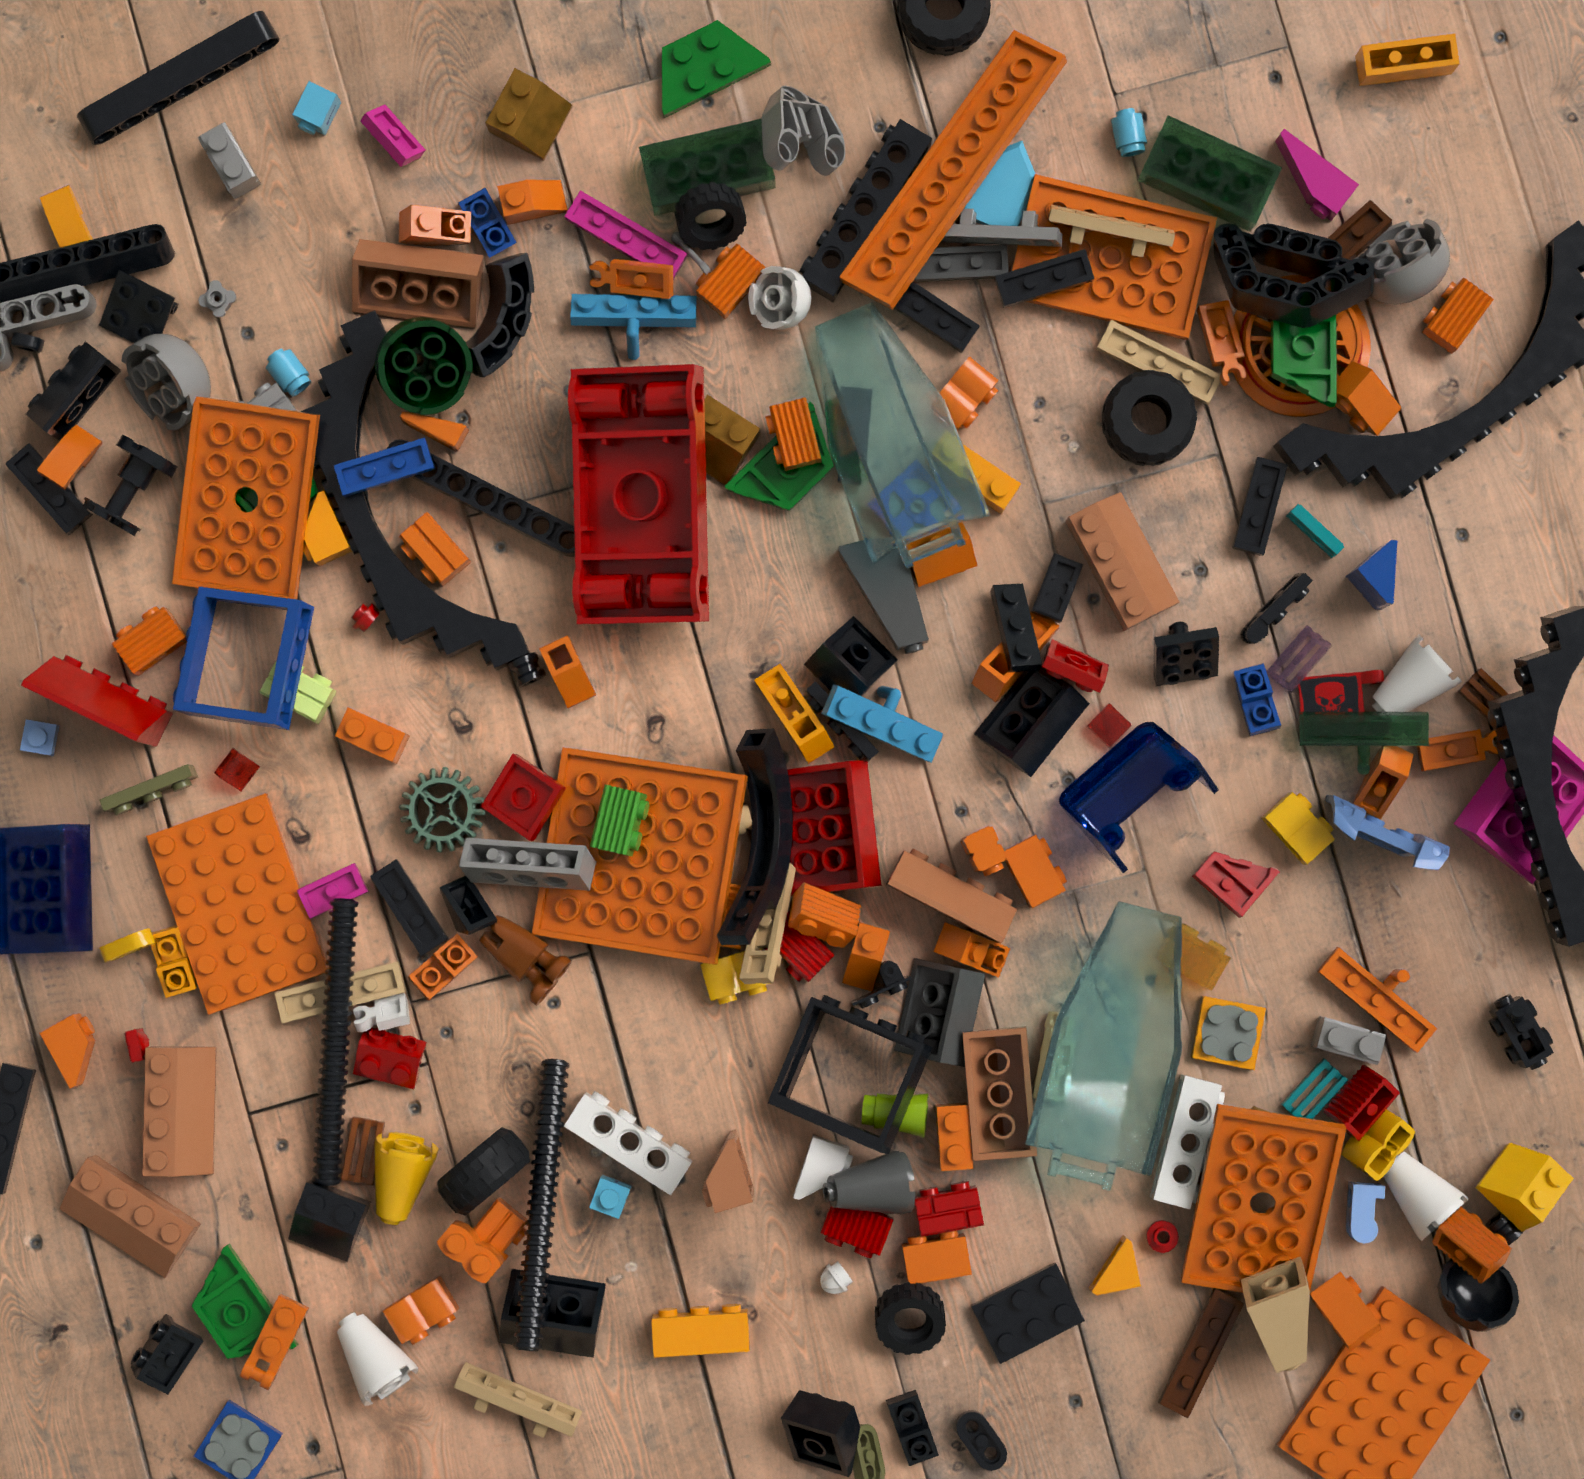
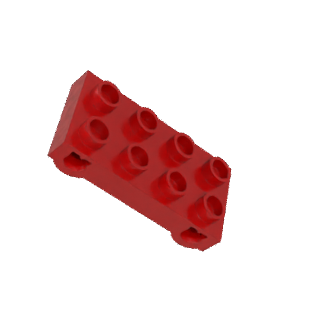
M696 364L571 369V379L568 387V411L572 423L575 572L572 595L577 615V624L709 622L704 367Z

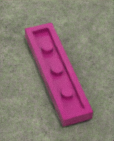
M581 190L564 216L565 220L635 261L673 265V280L688 257V254Z

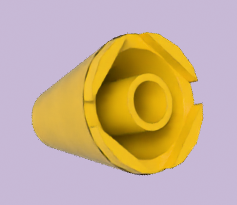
M389 1132L388 1138L383 1139L381 1133L375 1138L376 1214L381 1217L382 1222L398 1225L400 1221L407 1220L437 1158L439 1149L434 1143H432L430 1148L424 1145V1138L398 1132Z

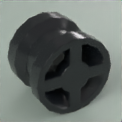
M536 652L522 656L508 664L510 671L516 674L518 688L532 684L546 676L545 670L540 668L537 663L539 657Z
M1500 1211L1484 1225L1494 1234L1502 1235L1508 1245L1512 1244L1523 1233Z

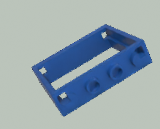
M199 587L197 596L193 600L191 626L186 632L187 645L184 657L180 661V678L178 687L173 694V710L189 716L289 730L314 607L297 599ZM217 601L287 610L266 713L196 703Z

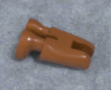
M497 915V923L490 926L495 933L485 931L479 941L518 983L525 977L531 982L532 990L529 998L537 1006L555 987L558 979L567 971L572 960L567 956L552 955L546 951L549 944L515 922ZM537 962L544 967L545 972L536 966Z

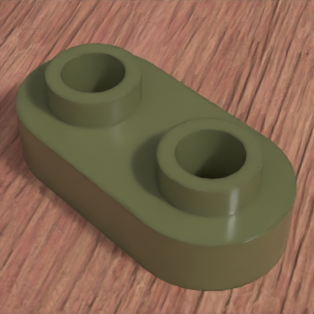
M860 1424L861 1428L853 1464L855 1479H885V1466L877 1432L869 1424Z

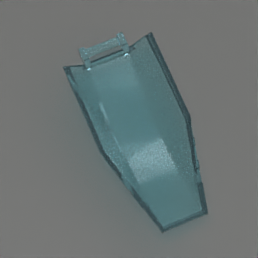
M873 302L815 326L829 451L872 563H877L898 548L906 569L914 566L913 562L954 545L958 547L966 545L958 523L985 516L988 517L991 514L943 397ZM947 527L951 528L952 533L908 550L906 544Z
M1118 901L1058 1013L1025 1145L1053 1150L1047 1175L1056 1177L1059 1174L1102 1185V1189L1108 1191L1111 1190L1117 1167L1147 1176L1152 1175L1182 1053V917ZM1062 1153L1107 1164L1105 1173L1060 1162Z

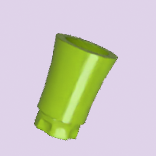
M877 1093V1096L864 1095L861 1124L874 1125V1128L883 1129L897 1095ZM928 1093L913 1095L898 1132L925 1138Z

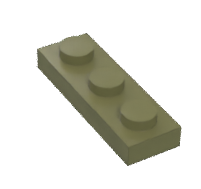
M187 764L104 797L99 801L104 812L114 811L115 815H120L132 810L133 803L143 800L146 804L162 798L161 792L170 788L177 792L192 785L190 780L198 778L195 767Z

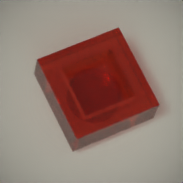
M1110 703L1087 725L1108 748L1132 726Z
M232 748L214 773L242 792L260 766L235 748Z

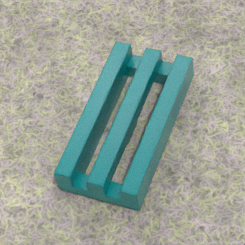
M1297 504L1286 515L1292 523L1330 558L1335 557L1344 548V544L1301 504Z
M1323 1058L1281 1105L1292 1116L1313 1119L1345 1085L1348 1079ZM1326 1069L1328 1073L1296 1108L1291 1106L1314 1079ZM1335 1077L1337 1081L1326 1091V1093L1315 1103V1105L1304 1116H1302L1301 1112Z

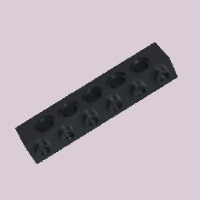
M902 119L898 121L895 127L890 124L881 139L885 144L879 153L875 150L873 151L865 165L868 168L863 179L856 178L849 190V194L852 195L846 205L841 203L833 215L832 219L836 222L830 232L826 229L823 231L816 243V246L819 247L817 253L813 258L808 256L800 268L799 272L803 274L802 276L807 281L810 289L831 302H834L844 286V283L839 278L931 146V137ZM893 151H899L903 153L905 159L900 163H894L890 161L888 155ZM876 177H883L888 181L889 185L884 189H877L871 182ZM860 203H866L871 206L873 211L869 215L862 216L856 212L855 207ZM850 229L856 234V238L851 242H845L840 239L839 233L842 230ZM833 255L839 259L840 264L835 268H827L822 261L826 256Z

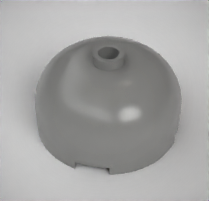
M1425 219L1423 224L1410 226L1409 221H1405L1389 227L1367 247L1368 250L1361 254L1360 257H1356L1368 259L1374 265V272L1378 279H1374L1373 293L1370 297L1378 302L1392 305L1409 303L1431 292L1446 275L1450 263L1449 246L1442 230L1435 221ZM1395 240L1402 257L1398 259L1397 255L1393 253L1390 244L1383 241Z
M153 334L144 337L124 350L121 361L127 366L129 376L124 378L130 394L151 420L157 415L166 424L168 430H178L191 422L193 403L196 396L210 398L211 382L208 370L199 354L184 340L169 334ZM162 381L164 385L161 389L149 395L147 402L144 390ZM187 402L185 410L170 414V412Z

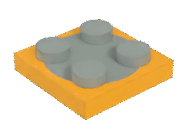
M1202 996L1191 1058L1255 1070L1266 1008Z

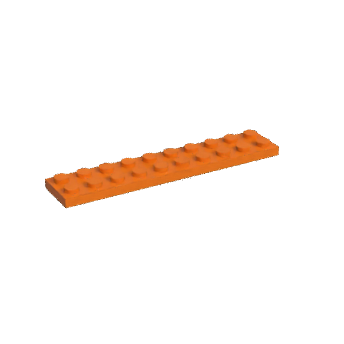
M1016 30L1011 33L839 277L842 283L887 308L894 309L1065 66L1067 59L1064 54Z

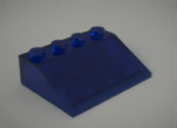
M56 824L0 828V954L93 951L90 824Z

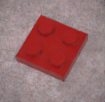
M1052 639L1047 648L1042 667L1046 668V672L1055 678L1064 679L1065 677L1076 682L1075 685L1086 692H1093L1094 690L1100 693L1106 681L1109 664Z
M513 753L480 807L527 840L534 841L566 790V787L520 755Z

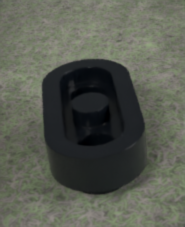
M976 1410L963 1412L956 1422V1430L962 1442L983 1469L993 1471L1001 1468L1006 1462L1007 1450L1000 1437L982 1413ZM969 1421L977 1422L978 1427L975 1431H968L966 1429V1424ZM988 1447L996 1449V1454L993 1457L985 1456L984 1452Z

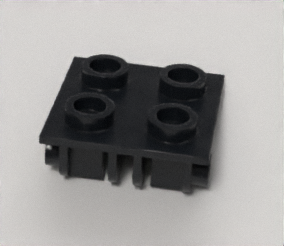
M119 270L99 326L132 343H136L146 336L163 334L169 315L175 314L179 304L174 302L175 297Z
M884 961L880 966L879 973L885 986L851 1001L853 1006L859 1004L861 1009L878 1002L877 995L887 990L890 995L906 989L908 987L906 981L912 978L909 975L903 977L899 966L895 962Z

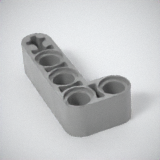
M74 284L0 303V371L8 369L13 362V352L9 337H12L14 332L25 334L87 318L95 312L97 307L95 297L83 286ZM82 296L84 299L80 301L81 306L77 307L74 303H77L78 297ZM53 302L55 304L54 312L48 316H43L44 306ZM24 310L23 320L13 324L12 317L15 312Z

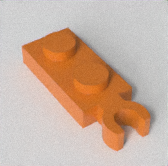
M613 259L610 262V267L603 261H595L589 266V269L597 270L601 274V278H593L590 281V285L593 287H601L607 283L610 284V293L670 299L673 296V265Z
M1229 300L1199 305L1197 314L1212 367L1222 366L1220 374L1222 385H1228L1230 381L1228 373L1236 374L1239 383H1243L1246 372L1244 367L1238 362H1242L1245 355Z
M1478 729L1416 740L1421 772L1486 760L1485 751L1491 754H1498L1497 748L1492 743L1493 738L1497 736L1496 730L1486 734L1485 738H1482L1481 730Z

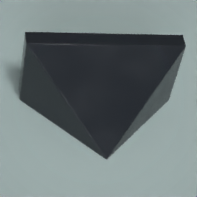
M467 876L440 887L441 894L457 932L471 935L497 923V918L475 884L470 882Z

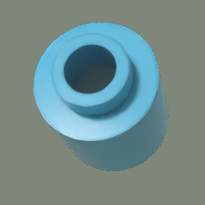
M1134 108L1116 112L1117 117L1111 119L1116 149L1120 150L1121 157H1131L1144 153L1147 139L1142 113H1135Z
M282 348L278 349L268 357L269 363L266 369L284 392H288L293 397L300 394L311 384V380L308 377L309 372L291 349L286 351Z

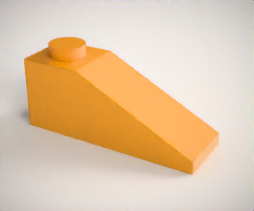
M781 663L754 680L808 764L835 747L827 731Z

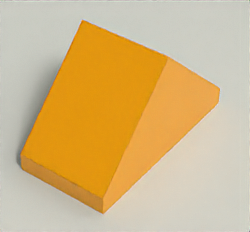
M1122 1235L1088 1287L1095 1295L1141 1287L1132 1241L1126 1236Z

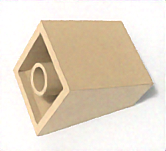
M1301 1257L1241 1279L1246 1308L1276 1373L1284 1370L1292 1371L1302 1363L1307 1362L1310 1289Z

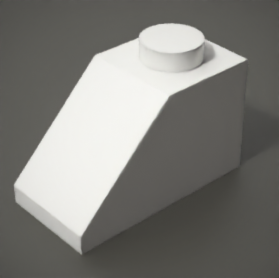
M813 1135L793 1198L800 1200L822 1189L823 1184L827 1183V1178L830 1175L850 1168L853 1156L848 1154L849 1146Z

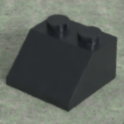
M853 616L830 636L804 665L830 691L834 684L863 696L898 659Z
M311 1179L306 1182L295 1210L288 1239L348 1262L371 1201L332 1186L318 1185L312 1182Z
M799 1390L781 1416L794 1461L849 1477L853 1469L861 1428L855 1407L845 1401L839 1402L825 1398L817 1393L812 1394Z

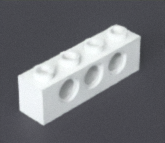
M1181 1074L1150 1193V1198L1186 1209H1191L1192 1203L1197 1202L1200 1188L1197 1182L1200 1172H1203L1207 1155L1205 1151L1210 1140L1217 1104L1223 1105L1225 1093L1221 1092L1222 1085ZM1194 1103H1201L1204 1107V1115L1198 1120H1192L1189 1116V1109ZM1186 1134H1194L1197 1141L1196 1146L1190 1151H1185L1181 1147V1140ZM1178 1165H1186L1189 1170L1188 1177L1181 1182L1175 1181L1173 1177L1174 1169Z
M594 1091L592 1095L586 1092L564 1127L667 1194L672 1195L692 1163V1160L688 1158L690 1152L676 1143L672 1147L661 1140L663 1135L648 1125L646 1129L641 1128L634 1123L637 1118L621 1108L617 1112L607 1106L610 1100L598 1092ZM606 1115L611 1119L612 1128L610 1131L601 1132L595 1127L597 1116ZM627 1132L636 1134L639 1139L638 1147L635 1149L625 1148L621 1142L623 1134ZM655 1149L661 1150L666 1157L665 1163L658 1167L651 1165L648 1161L650 1151Z

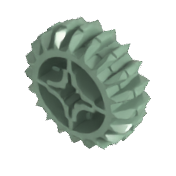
M443 767L441 777H438L436 769L431 768L429 771L431 779L428 780L423 773L418 774V778L422 783L420 786L413 781L409 782V787L415 790L413 795L403 792L402 797L409 799L410 804H400L399 809L409 811V815L401 817L400 820L402 823L410 821L412 823L411 826L406 828V834L418 832L413 839L414 843L418 844L426 838L424 849L430 850L433 843L436 842V851L442 853L444 843H447L449 851L452 852L456 849L455 840L464 847L465 838L463 836L465 834L471 838L477 836L470 829L472 825L479 828L483 826L482 822L475 820V815H485V810L476 809V805L482 804L484 798L473 797L480 790L479 786L467 788L471 783V777L466 776L461 782L459 781L461 771L455 770L452 777L449 778V769ZM438 784L455 786L452 792H449L443 798H436L427 791ZM462 794L468 806L465 822L455 811V806ZM420 799L424 800L430 810L429 816L425 820L426 823L423 826L418 817ZM431 800L443 805L448 802L450 808L447 809L450 810L449 815L454 820L443 815L436 818V805ZM444 821L449 822L458 829L447 836H435L430 833L434 827H437Z

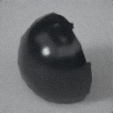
M1452 1258L1444 1265L1437 1288L1443 1310L1455 1323L1469 1330L1486 1332L1505 1325L1516 1314L1519 1304L1518 1289L1510 1272L1505 1267L1501 1266L1481 1284L1478 1283L1477 1279H1473L1472 1275H1468V1272L1459 1267L1456 1262H1453Z

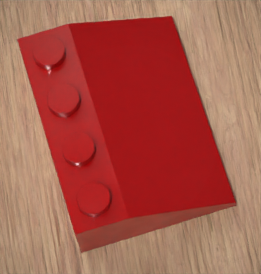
M65 655L64 659L53 656L26 677L21 686L136 742L157 747L173 715L172 712L165 709L167 703L151 695L147 701L137 696L139 689L124 682L121 683L120 687L109 682L110 675L95 668L92 673L81 669L83 662L68 655Z
M844 761L787 769L793 813L792 847L789 863L796 868L791 896L804 882L827 892L882 886L868 761Z

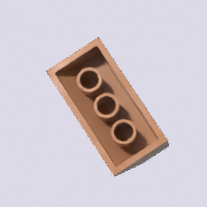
M359 239L352 258V312L368 314L375 310L380 316L402 319L428 317L448 325L476 328L483 283L484 255Z
M1121 492L1100 500L1067 518L1065 522L1123 631L1180 602Z
M912 848L910 853L902 852L886 885L997 943L1004 941L1017 911L1016 908L1011 906L1013 900L996 892L994 897L983 892L985 886L969 877L966 882L956 878L957 871L942 863L939 864L938 868L927 863L929 856Z
M1026 1026L963 1032L973 1161L1037 1156Z
M151 1046L145 1048L142 1176L176 1177L214 1174L217 1047Z
M737 1129L730 1131L708 1172L707 1179L704 1180L702 1188L706 1206H713L715 1213L753 1202L754 1187Z
M97 1155L88 1157L70 1183L59 1208L164 1278L168 1276L201 1223Z

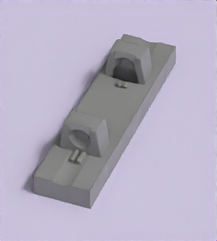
M963 209L960 215V224H953L941 240V242L1062 247L1063 234L1058 227H1038V214H1036V211H1023L1021 226L976 225L977 213L974 209Z

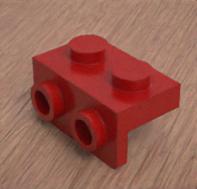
M371 1028L363 1032L359 1040L353 1074L414 1090L418 1080L421 1059L426 1049V1042L418 1040L413 1036H402L386 1032L385 1030L379 1031L378 1028Z

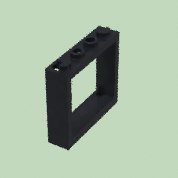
M823 995L822 1000L811 997L768 1104L875 1151L889 1154L933 1047L924 1044L925 1037L909 1030L906 1036L895 1032L897 1025L879 1018L878 1023L867 1020L869 1013L852 1006L849 1012L839 1008L841 1002L826 995ZM825 1013L915 1050L880 1136L790 1097Z

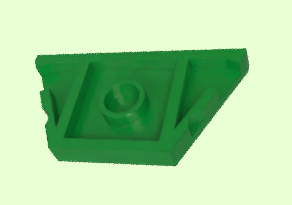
M718 20L662 47V113L664 118L771 66L769 57Z
M1336 315L1309 328H1301L1271 320V377L1328 407H1335L1337 403Z
M811 402L808 403L822 462L785 471L784 464L777 465L773 446L779 444L777 436H775L725 485L728 491L790 511L834 468L814 405Z
M230 1244L223 1247L221 1255L192 1304V1308L227 1359L251 1354L273 1308ZM295 1339L290 1349H294L299 1345Z

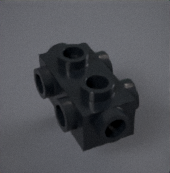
M1511 994L1494 1002L1496 1008L1489 1011L1493 1017L1489 1020V1024L1497 1037L1503 1035L1508 1046L1504 1048V1051L1513 1065L1518 1063L1523 1068L1530 1067L1531 1070L1548 1062L1546 1057L1554 1053L1550 1046L1553 1044V1040L1544 1027H1539L1534 1018L1537 1016V1011L1529 999L1524 1000L1520 996L1513 998ZM1525 1039L1531 1043V1048L1528 1051H1524L1521 1046L1522 1041Z

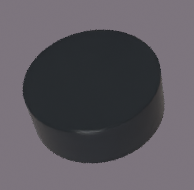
M17 332L13 333L11 340L13 347L34 353L42 352L45 342L38 337Z

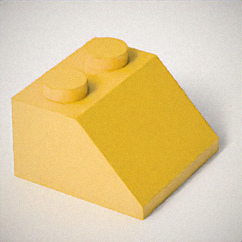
M1508 1143L1475 1188L1523 1232L1545 1220L1574 1178L1551 1156Z

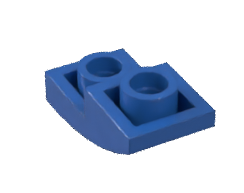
M486 188L458 202L462 211L471 212V227L489 258L517 243Z
M1264 663L1233 671L1249 736L1280 729L1281 723L1272 698L1273 690Z

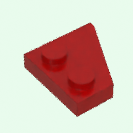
M1214 851L1192 877L1238 918H1241L1280 871L1272 867L1266 868L1255 865L1251 861L1244 859L1237 860L1229 855Z

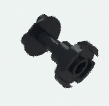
M122 434L116 446L129 453L117 474L122 478L121 482L105 508L86 497L84 498L83 507L135 536L137 531L140 532L141 529L123 519L122 516L138 489L140 488L145 491L157 470L172 478L178 466Z

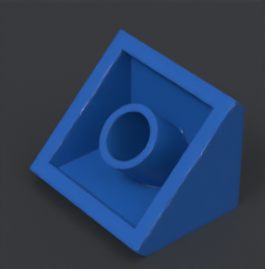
M1390 540L1380 546L1346 575L1349 581L1375 610H1382L1394 604L1398 540Z

